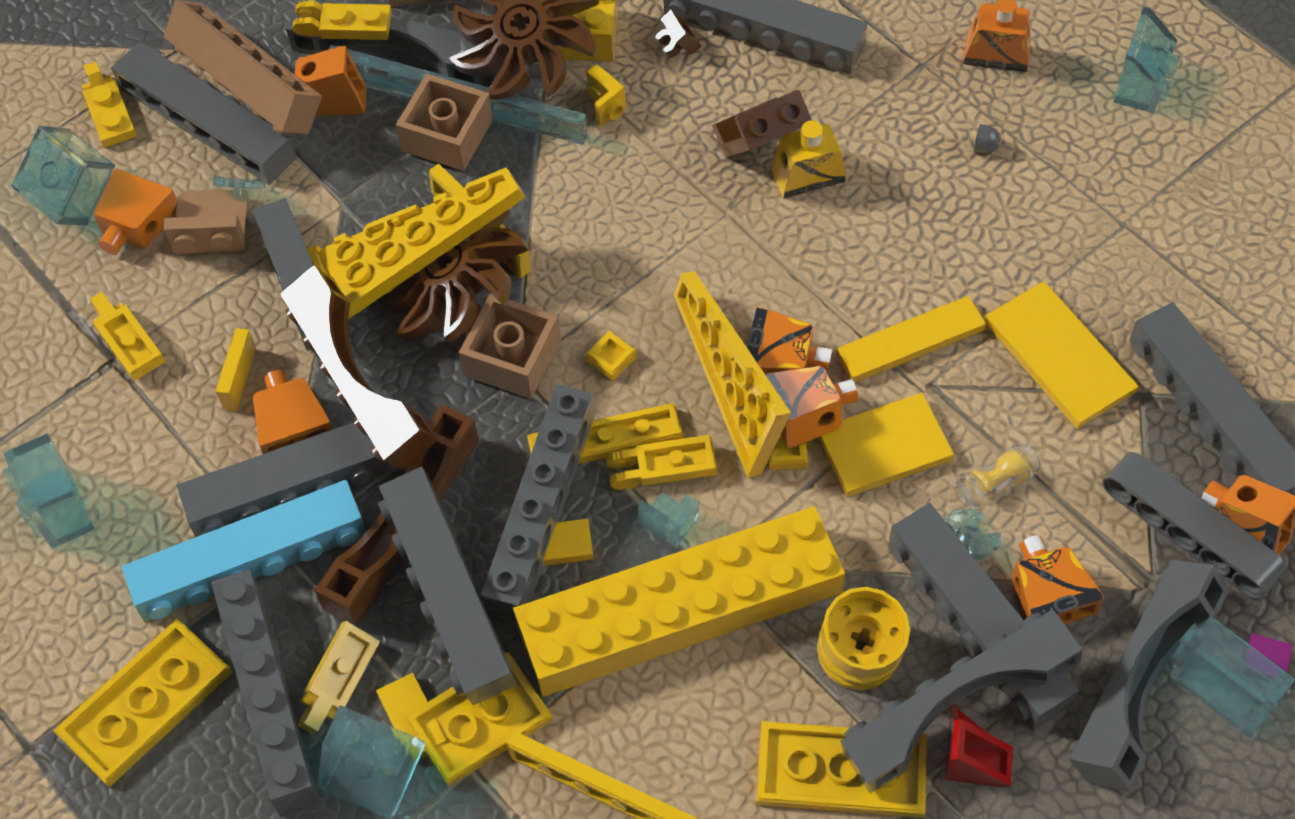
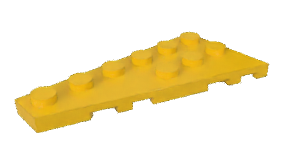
M696 272L681 273L674 292V298L747 478L760 476L771 457L791 412Z

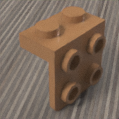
M246 190L185 191L178 195L176 217L165 218L163 229L174 254L245 251L249 195Z

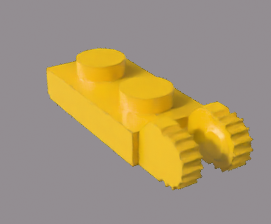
M304 0L296 4L295 13L299 17L293 21L292 30L300 36H315L321 39L387 40L392 16L391 6L382 4L323 3L321 5L316 1Z
M711 435L636 445V448L612 452L606 458L607 466L611 469L630 468L638 463L639 469L616 473L610 477V486L614 490L633 489L640 484L647 486L718 475Z

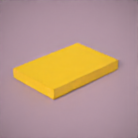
M922 392L843 419L839 429L818 437L846 497L953 461L954 453Z
M509 652L505 656L518 685L475 705L471 704L465 694L458 696L454 687H451L404 717L448 787L508 750L507 742L513 731L528 737L553 721L551 713ZM431 711L447 740L436 747L432 745L417 722L418 719Z

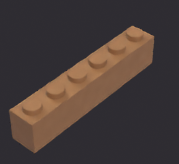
M175 0L163 36L175 46V51L193 60L195 67L209 73L215 83L226 87L233 93L232 96L235 99L249 105L253 109L252 112L256 116L270 122L276 132L286 136H292L293 133L309 134L322 95L203 3Z

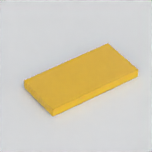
M1045 281L985 315L984 321L988 328L1076 429H1079L1137 393L1139 386Z
M176 618L53 731L110 788L232 674V671Z
M761 721L756 805L924 818L926 809L927 733H923L916 744L906 772L870 794L842 752L840 741L845 738L844 734L850 727Z

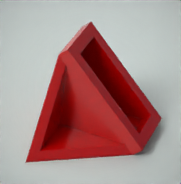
M952 704L950 706L945 780L1010 787L1013 746L989 734Z

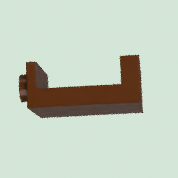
M795 90L713 124L712 127L725 157L752 150L801 128L805 122L812 121V118L801 92Z

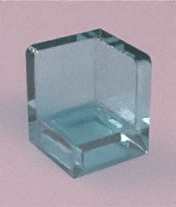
M661 493L651 505L644 501L639 505V523L677 548L699 521V502L688 494L680 502H677L665 493Z

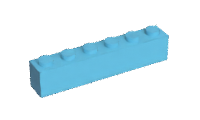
M343 480L121 567L134 607L143 621L159 620L169 616L176 609L187 605H198L207 601L210 596L215 595L211 581L248 569L251 570L255 579L263 575L271 576L278 574L286 566L299 561L316 559L323 552L338 546L345 547L354 544L366 533V529L347 480Z

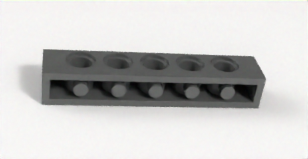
M558 384L555 385L480 595L488 612L515 619L513 608L529 603L532 600L544 565L543 560L555 526L559 522L596 415L593 393Z

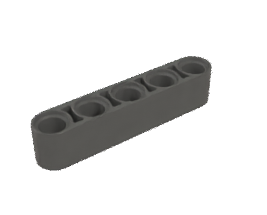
M286 198L252 210L283 291L313 266ZM297 325V328L302 338V336L305 333L303 329ZM303 341L306 350H307V351L311 350V349L305 344V342Z
M1128 452L1102 480L1104 489L1113 499L1200 563L1213 564L1226 582L1254 600L1262 599L1286 571L1285 562L1276 552L1138 453Z

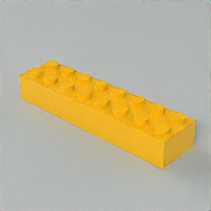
M813 506L514 607L513 610L517 628L541 696L545 697L842 594L845 572L817 509Z

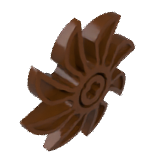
M483 0L488 12L493 16L478 14L455 4L453 12L455 24L461 35L468 42L475 45V47L453 55L449 59L456 69L470 76L486 77L494 75L500 70L487 91L492 100L512 97L526 88L531 82L529 66L534 62H539L547 98L554 94L563 84L567 74L566 62L561 50L555 47L557 45L571 48L593 58L595 57L596 45L591 31L584 22L572 15L599 5L598 0Z
M510 210L502 213L482 229L476 231L451 250L425 266L421 271L415 273L393 288V290L380 297L392 311L407 315L394 332L399 338H421L435 332L445 324L444 338L448 342L456 339L468 330L477 319L481 306L475 300V296L482 290L491 293L502 305L505 304L511 292L512 281L499 264L529 251L528 245L518 233L507 228H499L511 212Z

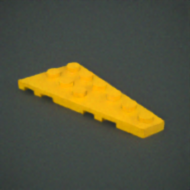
M506 167L467 183L462 192L452 196H448L446 192L433 197L434 203L422 208L415 204L366 224L363 232L350 237L346 233L334 237L333 244L323 248L314 245L307 248L313 266L318 267L333 277L350 303L348 318L350 319L526 197Z

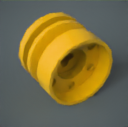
M861 587L849 589L837 596L826 610L817 644L819 663L827 676L840 686L857 691L876 689L889 681L899 667L908 645L910 625L907 613L898 600L883 590ZM858 641L866 643L862 651L855 648Z

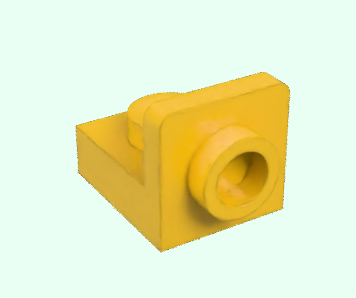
M595 64L586 71L587 91L595 102L596 122L603 127L609 121L619 118L626 109L625 87L598 64Z

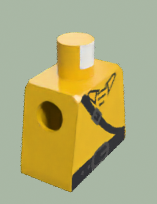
M807 121L802 125L801 130L781 137L771 172L783 199L846 182L842 152L829 124L821 125L817 121Z

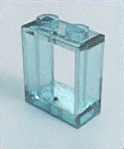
M1212 616L1201 627L1194 623L1179 642L1181 645L1171 657L1176 664L1169 676L1250 739L1276 709L1295 681L1292 676Z

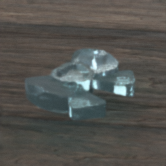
M213 175L212 186L234 187V197H241L242 188L263 189L266 188V182H264V178L249 180Z
M971 508L967 509V511L964 509L954 510L949 513L945 522L976 561L988 557L992 550L997 551L1001 546V534L995 532L981 536V530L976 526L985 516L984 513Z

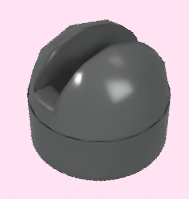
M979 124L973 152L987 154L996 151L1001 141L1000 133L991 126Z

